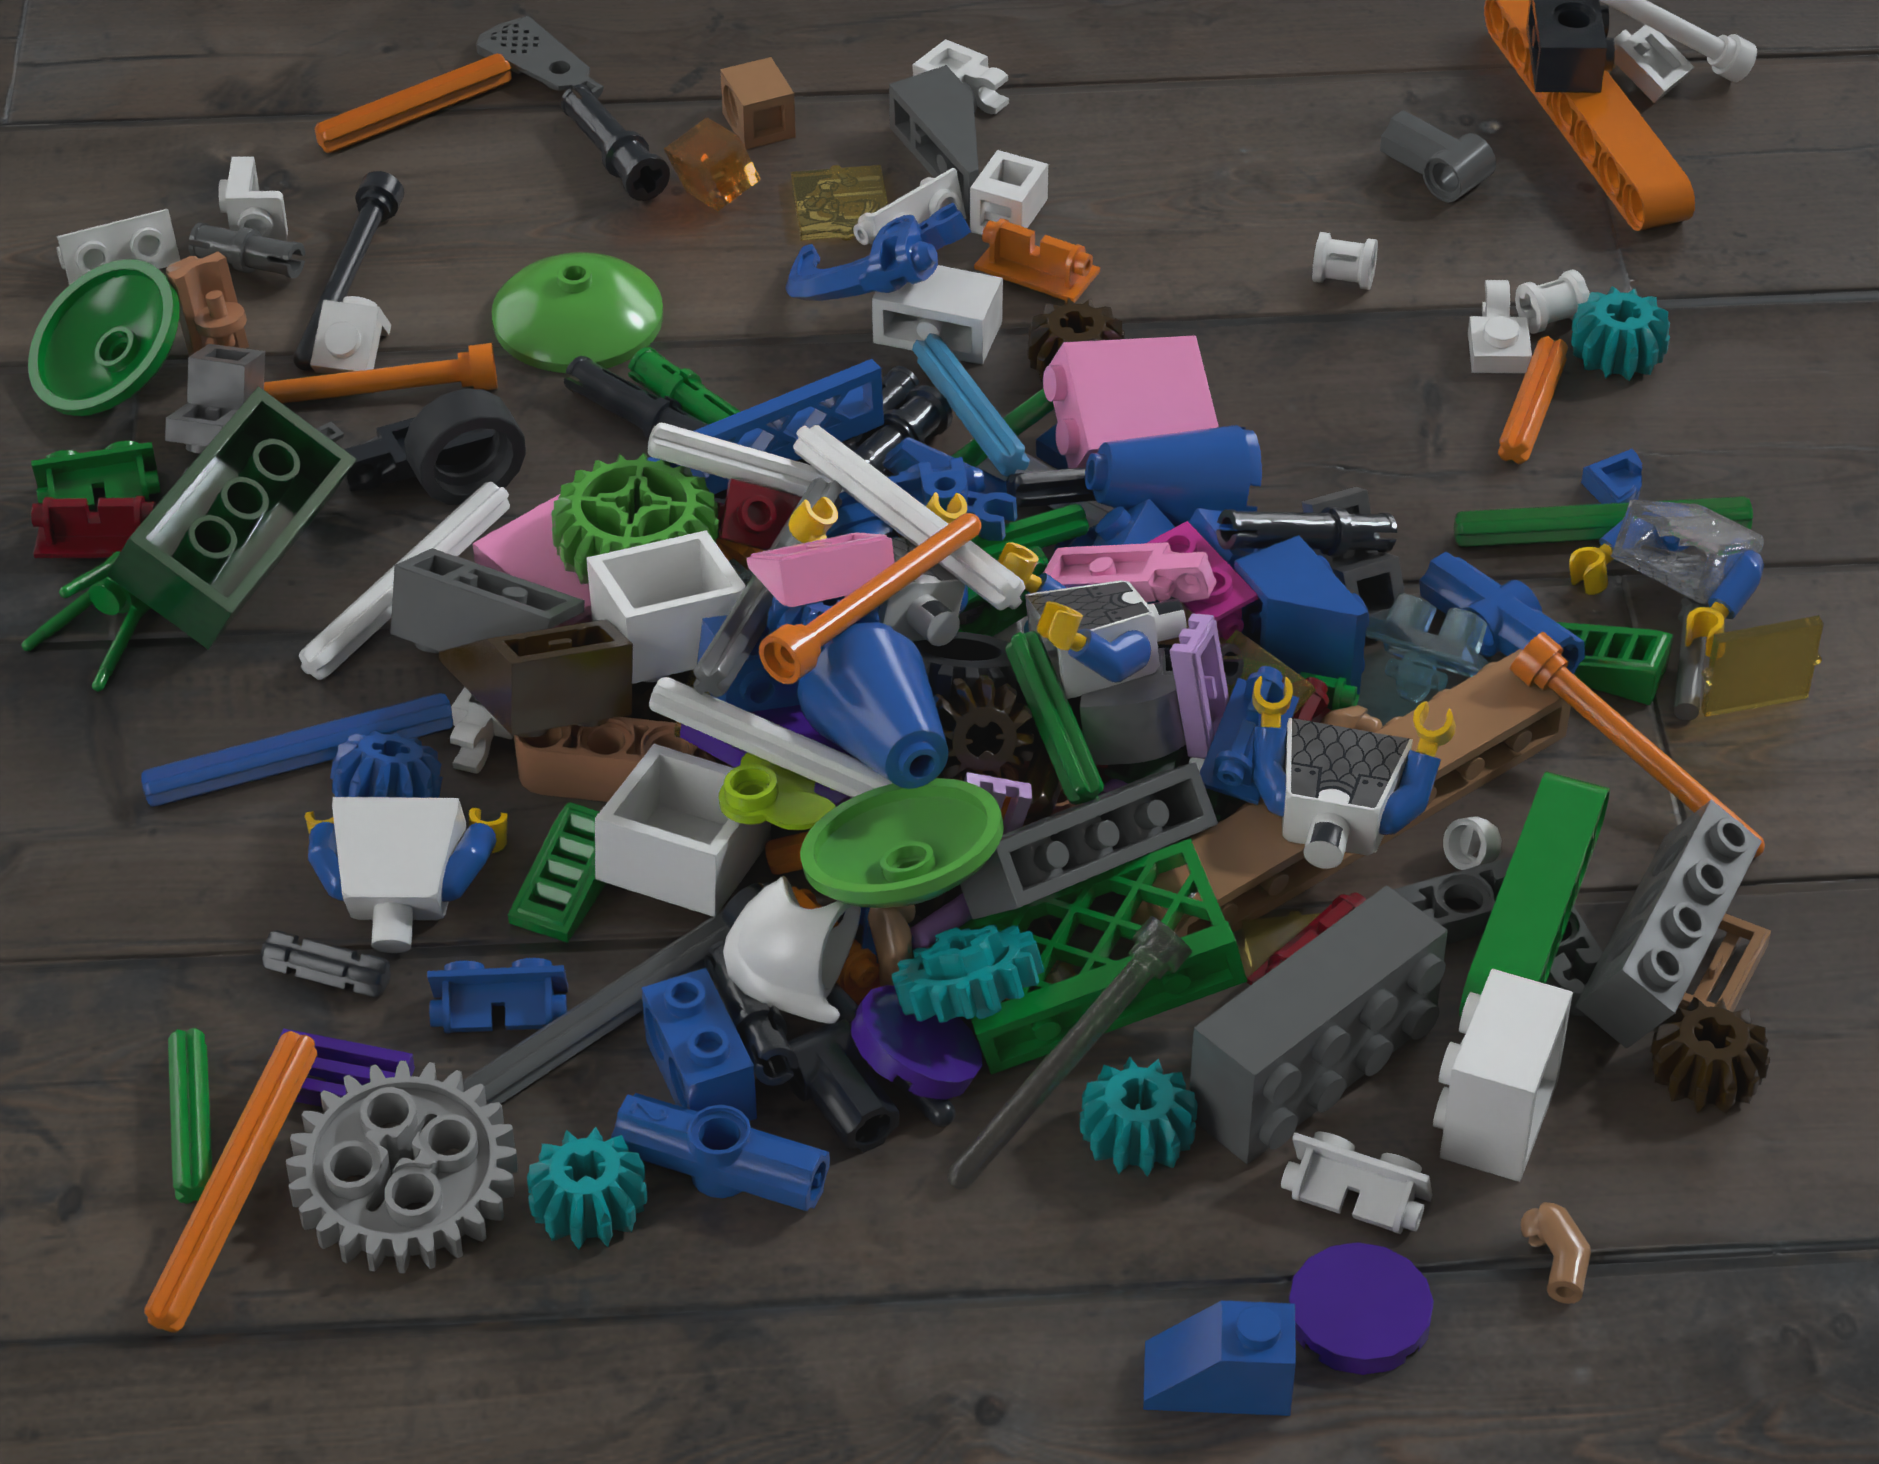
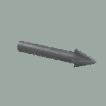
M1702 578L1696 579L1701 584L1704 583ZM1684 596L1680 602L1683 604V607L1678 615L1679 621L1683 624L1674 714L1681 720L1690 721L1698 717L1700 710L1706 637L1695 638L1691 645L1686 647V620L1689 612L1692 610L1710 606L1708 600L1697 602Z

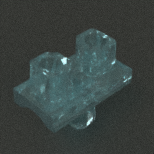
M1399 593L1386 620L1374 617L1369 618L1366 636L1382 641L1384 650L1388 654L1403 658L1402 661L1391 658L1385 667L1386 675L1396 678V688L1400 698L1417 703L1422 701L1431 689L1444 690L1448 683V675L1436 671L1437 668L1472 677L1489 663L1478 654L1487 628V623L1479 616L1462 609L1449 608L1439 635L1428 633L1437 609L1429 602L1418 597Z

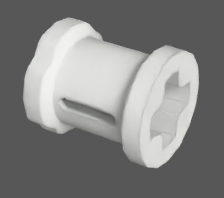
M1320 232L1313 260V282L1323 283L1325 278L1358 282L1360 289L1370 290L1376 267L1378 241L1376 239H1367L1365 243L1336 240L1331 239L1330 233Z
M1569 270L1564 272L1555 281L1536 285L1532 282L1519 285L1515 296L1516 309L1519 317L1528 318L1529 332L1535 334L1544 331L1549 323L1566 318L1573 320L1578 304L1587 302L1590 293L1583 276L1576 270Z

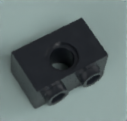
M1529 0L1526 30L1535 92L1601 93L1604 71L1613 70L1615 59L1614 38L1607 37L1609 32L1608 5H1600L1599 0Z

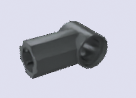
M1404 110L1391 118L1386 131L1381 135L1380 151L1422 174L1430 192L1439 200L1445 202L1456 201L1491 176L1496 168V158L1492 148L1479 135L1468 133L1456 139Z

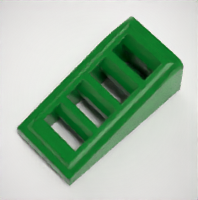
M1557 622L1582 639L1585 652L1593 654V656H1585L1579 663L1574 673L1578 679L1589 688L1651 705L1669 664L1673 634L1652 629Z
M571 802L566 803L553 823L508 913L509 924L567 943L569 942L606 885V882L595 879V818L600 811ZM568 857H571V858H574V859H577V860H580V861H583V862H587V864L584 865V864H581V863H578V862H575V861H572V860H568ZM554 879H557V880H560V881H563V882H566V883H569V884H572V885H576V887L573 888V887H570V886H566V885H563V884L554 882L553 880H554ZM541 898L566 907L564 911L539 904Z

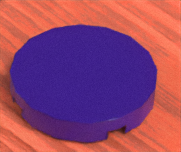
M893 985L871 989L856 1009V1016L851 1022V1035L861 1056L885 1079L887 1078L892 1082L896 1075H898L902 1079L913 1083L908 1091L913 1092L915 1095L945 1100L962 1095L982 1067V1049L972 1030L960 1017L952 1018L946 1022H939L938 1016L935 1014L924 1021H917L915 1013L909 1015L903 1013L895 986Z
M1356 1242L1330 1246L1309 1257L1293 1276L1288 1303L1295 1304V1339L1304 1349L1306 1343L1312 1351L1319 1354L1320 1362L1334 1370L1365 1375L1391 1371L1406 1363V1356L1415 1352L1418 1347L1419 1350L1428 1340L1434 1301L1427 1279L1409 1259L1386 1247Z

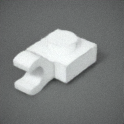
M945 39L912 64L913 76L947 65L962 83L969 84L974 92L977 106L986 113L997 114L1009 104V98L995 91L1008 81V75L998 68H988V56Z
M1485 280L1486 302H1482V316H1470L1468 341L1472 373H1526L1532 358L1528 318L1510 317V285L1508 280Z
M464 687L451 706L453 725L455 727L450 736V743L461 746L459 754L453 761V768L477 774L486 763L493 736L512 739L514 735L511 736Z

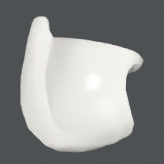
M785 876L780 877L777 881L765 886L747 903L726 936L723 954L728 977L744 994L761 1003H767L769 1007L773 1005L779 1010L818 1022L835 1023L840 1013L838 1009L828 1004L826 998L832 991L852 947L859 925L861 908L839 901L815 909L803 908L799 905L788 879ZM845 912L843 920L838 926L833 928L838 918Z

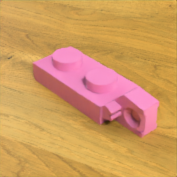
M1168 542L1057 548L1043 572L1067 588L1120 580L1128 581L1145 602L1156 601V599L1161 602L1170 599L1171 596L1179 599L1182 603L1209 598L1216 584V578L1213 575L1206 552H1173Z

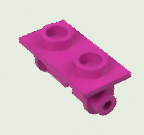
M1188 521L1147 542H1168L1171 551L1178 553H1207L1213 575L1216 578V584L1209 598L1183 602V604L1193 614L1214 615L1219 638L1223 637L1225 640L1236 638L1244 627V623L1241 620V608L1257 600L1258 594Z

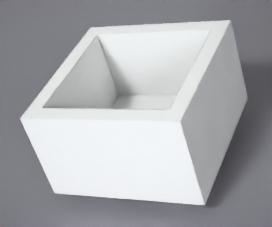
M707 530L586 558L592 622L607 619L633 643L632 684L642 681L658 682L660 678L693 670L697 665L702 618L728 615L746 587Z
M653 744L595 818V879L714 917L765 849V844L771 840V823L767 821L754 825L739 823L727 818L722 813L719 805V791L724 784L726 775L734 768Z
M1491 969L1482 994L1469 993L1459 1025V1032L1464 1033L1465 1037L1461 1044L1449 1043L1439 1074V1082L1449 1085V1088L1444 1087L1440 1094L1433 1119V1127L1443 1129L1440 1158L1518 1182L1521 1181L1558 1082L1572 991Z

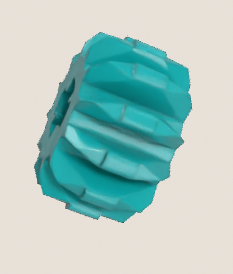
M1611 286L1607 295L1591 292L1587 302L1578 304L1577 312L1573 316L1571 340L1573 355L1583 359L1585 370H1603L1605 379L1612 374H1621L1626 380L1630 381L1634 372L1651 375L1654 365L1662 363L1664 354L1668 351L1670 340L1668 335L1670 328L1668 311L1658 307L1657 297H1639L1636 288L1629 293H1622Z
M1129 1056L1122 1071L1103 1065L1101 1073L1098 1075V1081L1087 1082L1086 1090L1082 1094L1083 1111L1080 1112L1079 1128L1083 1134V1140L1090 1142V1149L1093 1152L1095 1161L1113 1158V1164L1118 1175L1129 1165L1140 1166L1147 1177L1154 1167V1162L1174 1168L1176 1160L1180 1157V1151L1190 1150L1191 1143L1195 1139L1196 1123L1194 1121L1197 1120L1198 1108L1195 1092L1186 1090V1083L1184 1082L1182 1072L1163 1075L1159 1059L1148 1068L1138 1067Z
M596 1126L587 1138L577 1139L566 1129L562 1146L542 1144L541 1153L538 1156L539 1162L529 1165L527 1185L528 1192L531 1195H529L528 1199L530 1212L535 1218V1223L545 1224V1231L549 1233L552 1241L571 1234V1240L579 1250L587 1238L597 1237L608 1247L613 1236L612 1230L632 1233L633 1225L636 1222V1214L644 1211V1204L647 1202L646 1183L643 1182L645 1180V1170L639 1153L629 1152V1147L622 1135L604 1142Z

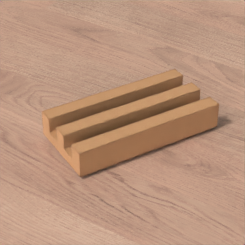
M1725 913L1718 929L1726 931L1727 934L1694 995L1685 992L1678 1008L1686 1010L1693 997L1699 999L1707 1007H1714L1716 1005L1709 1002V999L1741 939L1745 938L1750 940L1719 998L1720 1000L1723 997L1727 1010L1734 1012L1768 947L1771 930Z

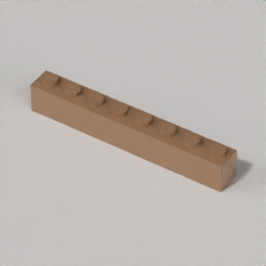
M1522 649L1517 650L1498 662L1488 663L1476 675L1451 689L1441 690L1428 702L1429 712L1423 727L1432 731L1443 727L1446 722L1447 711L1450 708L1456 724L1455 734L1448 743L1438 746L1435 757L1440 758L1441 761L1425 811L1395 835H1384L1379 847L1566 736L1571 706L1551 688L1548 687L1543 691L1536 684L1529 687L1510 671L1512 663ZM1415 710L1403 717L1398 716L1391 719L1382 729L1375 733L1413 739L1412 750L1416 751L1420 738L1413 722ZM1260 798L1258 805L1247 802L1233 815L1222 820L1217 825L1187 838L1192 840L1223 916L1229 922L1233 933L1364 856L1345 852L1341 864L1335 868L1322 869L1313 866L1304 857L1305 844L1288 842L1282 836V817L1269 812L1262 798ZM1186 865L1159 874L1152 886L1178 894L1189 876ZM1196 893L1193 899L1201 901L1198 893ZM1142 901L1130 922L1156 930L1168 909ZM1184 914L1172 935L1181 938L1211 927L1210 921Z

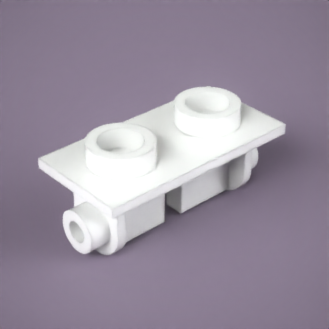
M951 168L936 178L927 177L920 182L919 187L891 204L884 206L874 213L867 212L858 218V224L853 228L858 242L862 245L869 243L873 245L879 230L890 221L903 215L911 214L920 224L930 218L936 211L951 203L955 204L958 211L960 210L964 219H966L957 170Z
M168 209L57 236L59 243L57 253L62 269L66 270L69 285L88 271L116 260H142L154 265L158 269L168 267L180 261Z
M1318 1131L1315 1132L1314 1138L1294 1132L1292 1140L1297 1158L1302 1161L1301 1164L1289 1161L1281 1181V1188L1292 1191V1199L1340 1214L1348 1190L1355 1191L1360 1194L1352 1214L1354 1219L1391 1230L1398 1234H1401L1404 1228L1417 1231L1423 1215L1424 1204L1414 1202V1199L1417 1197L1431 1202L1433 1196L1430 1177L1421 1173L1422 1167L1419 1164L1392 1153H1383L1379 1160L1354 1152L1355 1146L1353 1143L1335 1134Z

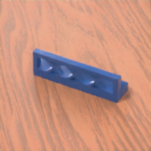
M873 359L867 360L694 430V432L794 461L799 460L801 457L795 453L793 445L798 440L796 432L802 426H807L810 429L814 425H819L837 440L843 442L884 425L881 367ZM649 457V458H648L649 461H654V462H657V461L660 460V459L653 458V457ZM669 462V463H670V466H671L672 468L681 466V465H678V464H674V463ZM690 468L693 476L705 478L709 492L716 494L728 488L729 479Z

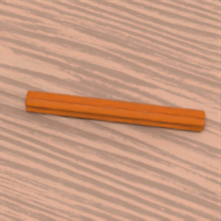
M288 1031L280 1037L144 1308V1313L148 1317V1323L156 1329L176 1333L183 1328L317 1057V1050L314 1047L315 1041L311 1037L299 1035L293 1031Z

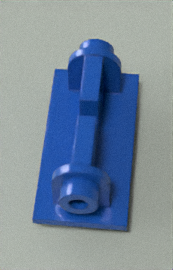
M1270 666L1260 667L1258 672L1250 674L1247 680L1237 679L1200 770L1205 788L1258 805L1261 798L1252 780L1254 764L1252 763L1254 726L1261 727V714L1256 711L1252 702L1256 680L1262 676L1260 693L1267 702L1277 703L1284 698L1283 675L1279 670ZM1292 695L1289 709L1285 714L1281 715V728H1287L1288 720L1293 717L1299 697Z
M524 958L514 961L510 968L486 969L479 962L455 961L446 964L444 970L427 971V978L433 997H442V1000H430L431 1027H444V1033L493 1031L492 1006H505L506 1030L542 1029L567 1012L566 994L554 995L557 992H568L564 965L552 966V962L547 959Z

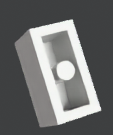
M938 265L935 272L925 281L914 285L909 282L901 289L891 293L876 291L872 298L873 343L913 351V344L916 340L924 341L928 334L932 333L942 338L958 360L983 365L1002 324L1003 278Z

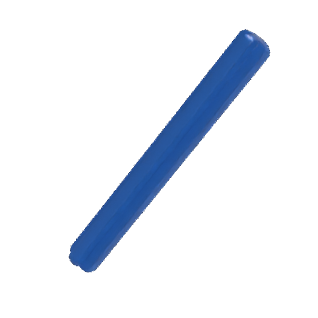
M437 693L146 769L141 773L143 792L148 804L152 807H157L332 761L337 756L338 745L347 742L349 736L354 734L369 736L370 732L377 731L381 734L392 735L397 732L399 737L410 739L442 732L454 726L452 708L446 694Z

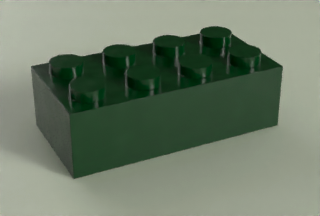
M258 386L129 537L107 576L209 650L331 499L353 466L356 458Z

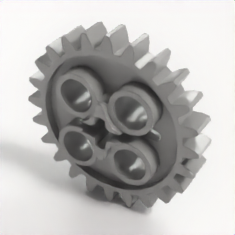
M406 1061L399 1062L395 1077L385 1078L381 1069L377 1065H372L370 1068V1083L362 1086L356 1079L346 1075L343 1077L346 1095L340 1098L324 1090L320 1093L324 1114L314 1111H304L302 1113L305 1133L291 1135L290 1141L293 1157L286 1159L289 1182H292L289 1184L293 1207H299L301 1224L304 1230L316 1228L318 1243L322 1249L330 1247L339 1241L341 1258L345 1263L353 1260L361 1251L367 1252L370 1271L375 1272L382 1264L385 1256L395 1257L399 1273H406L410 1257L420 1254L429 1269L435 1268V1250L445 1247L455 1257H462L461 1237L466 1234L473 1239L483 1242L487 1238L483 1218L502 1221L504 1218L502 1198L514 1197L513 1173L518 1172L516 1149L513 1148L515 1143L512 1125L504 1124L503 1109L500 1102L487 1104L485 1086L481 1083L464 1092L461 1071H454L441 1082L437 1080L435 1063L431 1062L423 1069L420 1077L410 1076ZM386 1123H401L393 1128L380 1127ZM451 1149L462 1150V1152L455 1155L445 1156L440 1154ZM350 1176H365V1178L356 1182L343 1181ZM421 1202L427 1204L420 1209H403L411 1203ZM382 1203L379 1209L374 1211Z

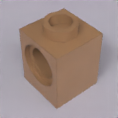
M772 57L720 69L722 113L745 150L796 137L794 92Z

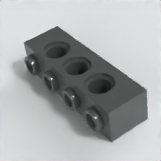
M1196 762L1146 776L1099 795L1094 800L1072 806L1003 834L998 847L984 866L972 877L960 884L972 919L1017 909L1217 825L1218 821Z
M1712 799L1668 833L1660 844L1575 1007L1626 1049L1676 1012L1762 841Z

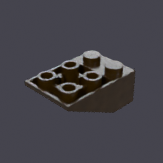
M607 619L488 638L439 651V660L511 736L539 737L546 734L552 728L569 725L596 727L607 723L610 718L632 715L633 643Z

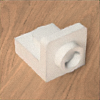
M1644 25L1633 35L1625 29L1614 38V67L1612 71L1608 72L1612 75L1618 69H1621L1655 103L1680 83L1694 66L1661 32Z

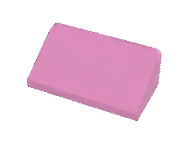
M858 532L753 553L751 557L747 558L748 568L772 595L787 607H796L847 596L895 562L892 538L887 537V535Z

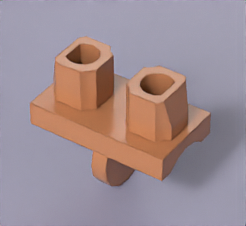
M215 252L202 259L196 256H189L166 268L167 277L178 295L180 306L179 322L189 357L208 344L244 349L249 347L244 329L247 321L245 310L237 302L227 259L224 255Z

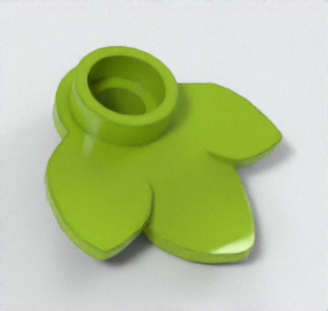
M748 752L742 757L740 766L732 769L726 775L718 795L720 809L727 818L750 825L767 821L787 830L811 829L817 821L836 807L832 801L814 792L815 781Z

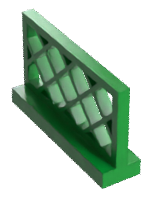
M1191 838L1138 857L1017 909L971 919L958 928L960 930L967 928L975 930L989 925H996L998 932H1001L1014 925L1018 926L1020 933L1027 931L1034 919L1050 914L1063 919L1051 940L1033 935L1034 940L1037 942L1044 967V972L1038 974V985L1024 987V997L1002 1002L1001 1011L982 1019H978L976 1016L970 1018L991 1075L1248 982L1236 939L1229 922L1223 916ZM1186 865L1189 876L1178 894L1152 886L1159 874ZM1115 892L1127 896L1114 917L1089 909L1095 898L1103 894ZM1196 893H1198L1201 901L1193 899ZM1142 901L1168 909L1156 930L1130 922ZM1184 914L1210 921L1211 927L1181 938L1172 935ZM1079 924L1104 931L1103 936L1092 953L1067 945ZM1120 937L1146 944V947L1140 953L1118 961L1108 958ZM1057 960L1082 967L1079 975L1054 984L1044 982Z

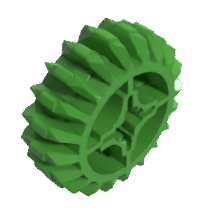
M645 453L638 460H626L619 454L616 462L611 464L595 460L592 472L576 470L574 481L561 485L558 500L554 501V510L551 513L553 545L557 549V555L560 556L564 563L565 571L575 572L581 584H589L587 557L706 530L715 543L719 537L718 506L714 501V493L709 492L706 486L705 478L693 476L691 469L685 466L672 468L670 463L664 460L657 462L649 461Z

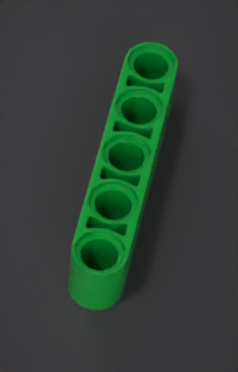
M1547 771L1544 773L1470 967L1459 1009L1460 1017L1462 1016L1469 993L1482 994L1491 969L1546 984L1604 822L1610 788Z

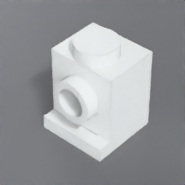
M997 150L970 187V229L972 233L982 235L988 221L997 222L1001 218L1008 220L1010 223L1028 228L1048 199V164Z

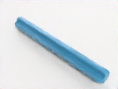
M929 333L924 341L916 340L912 350L918 357L917 363L938 391L947 399L950 407L1000 474L1009 477L1011 474H1015L1017 470L1025 471L1030 462V459L1024 453L1025 446L942 338L937 334Z

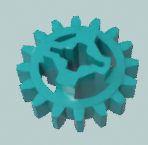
M989 925L975 930H970L969 928L960 930L955 927L935 935L936 943L931 948L920 947L914 949L913 954L915 958L899 961L897 963L899 971L892 973V979L899 1003L905 1015L915 1013L917 1021H924L936 1014L939 1022H946L964 1016L966 1019L974 1018V1016L982 1019L1001 1011L1002 1000L1006 998L1020 999L1025 996L1023 992L1024 987L1038 985V974L1044 972V967L1037 942L1034 940L1031 931L1020 933L1018 926L1014 925L1001 932H998L996 925Z

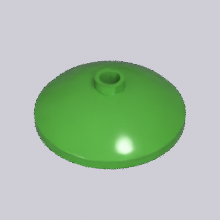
M588 252L554 255L526 266L503 284L492 305L493 330L501 346L510 355L527 365L565 373L569 364L579 356H587L593 362L606 369L622 364L632 359L640 349L648 347L654 341L663 322L662 297L658 287L647 274L621 259Z
M935 778L924 786L912 789L901 788L892 783L857 795L825 814L806 835L801 846L800 859L805 877L810 885L818 892L848 905L870 908L909 906L938 897L977 873L989 860L1001 841L1004 830L1003 819L995 798L983 788L965 781Z

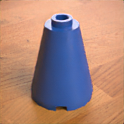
M1238 425L1109 441L1102 443L1097 453L1089 455L1085 469V484L1088 490H1093L1094 497L1098 503L1112 508L1123 506L1127 510L1150 499L1167 519L1177 527L1186 521L1189 522L1197 508L1223 511L1225 509L1257 511L1258 506H1248L1247 501L1249 487H1261V450L1254 431L1245 430L1246 427H1239Z
M876 622L858 623L850 626L824 645L825 650L819 655L816 667L799 679L797 696L802 713L816 732L893 784L907 789L924 786L933 781L944 769L948 760V746L922 656L916 645L907 636L896 632L889 625Z

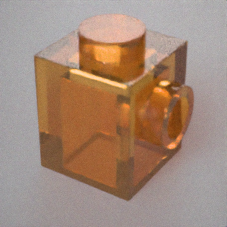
M707 117L664 148L685 191L716 211L722 209L761 180L740 137Z

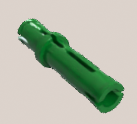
M652 347L640 349L629 363L628 369L631 372L628 373V376L633 381L647 388L659 398H665V396L673 398L681 404L684 412L706 424H712L741 412L723 398L707 389L702 384L698 374L691 369H680L678 366L673 365Z

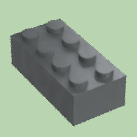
M1386 885L1195 1026L1193 1031L1190 1091L1195 1092V1100L1198 1104L1197 1120L1194 1122L1247 1165L1268 1148L1277 1149L1285 1144L1298 1125L1317 1111L1325 1112L1337 1103L1346 1088L1365 1074L1367 1076L1376 1074L1387 1063L1393 1052L1410 1039H1421L1433 1028L1440 1014L1438 1000L1441 978L1446 968L1444 954L1448 930Z

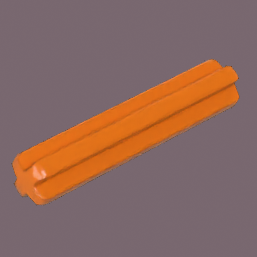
M1546 336L1538 341L1499 440L1498 454L1502 460H1513L1517 464H1522L1529 459L1567 360L1568 346L1564 340L1554 341L1549 336Z

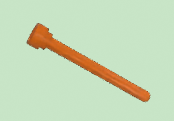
M492 343L469 345V351L458 353V359L264 382V391L284 404L461 382L462 387L473 386L474 389L494 390L498 389L493 346Z
M965 513L807 625L785 624L766 636L759 645V656L766 671L775 680L783 684H793L816 667L822 646L976 537L982 527L979 517L973 513Z
M1541 632L1525 646L1510 667L1512 673L1529 687L1536 684L1543 691L1548 687L1551 688L1694 813L1712 799L1762 841L1754 858L1763 853L1765 842L1755 830L1566 668L1569 661L1561 655L1563 648L1545 632Z

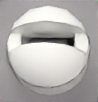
M1480 817L1457 819L1445 831L1443 838L1445 855L1449 862L1460 870L1494 862L1501 852L1502 839L1498 828L1486 819ZM1479 850L1477 858L1472 856Z

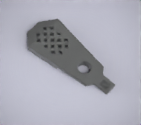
M529 16L500 23L478 37L477 54L483 57L496 53L502 54L505 60H508L511 71L517 74L523 72L551 89L559 91L570 88L575 90V85H585L590 88L597 99L603 92L604 86L588 77L590 67Z

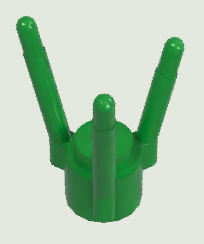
M116 551L103 564L61 587L59 594L65 599L88 587L90 588L22 642V649L25 651L33 650L92 604L99 611L107 615L128 612L92 682V688L97 692L104 689L140 619L151 609V607L107 576L120 551Z

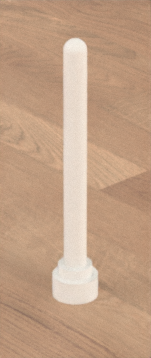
M1599 0L1707 56V61L1712 65L1713 72L1731 82H1739L1744 79L1754 66L1757 56L1755 44L1736 34L1716 37L1647 0Z

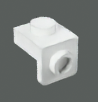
M232 157L228 179H221L219 182V207L221 213H227L230 230L239 231V229L247 227L259 230L264 237L286 241L288 227L283 194L280 191H259L254 157Z
M347 296L343 298V302L323 300L310 366L316 373L322 374L374 369L380 336H389L391 323L380 307H377V304L369 299Z

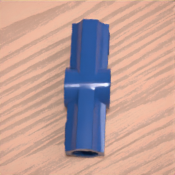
M1444 552L1432 559L1426 573L1419 580L1420 597L1460 623L1462 633L1469 645L1484 657H1492L1499 652L1509 656L1519 649L1523 650L1534 637L1541 632H1545L1563 648L1561 655L1569 661L1566 668L1573 674L1579 663L1585 658L1584 641L1543 614L1537 597L1521 581L1510 580L1500 585L1460 557H1454L1448 552Z
M635 1093L633 1096L627 1094L618 1110L615 1128L611 1138L622 1135L629 1147V1152L639 1153L640 1160L691 1175L694 1186L699 1192L709 1197H732L743 1191L804 1211H808L809 1208H815L823 1193L825 1179L830 1167L828 1151L750 1127L749 1119L742 1111L726 1105L709 1106L697 1112L642 1094Z

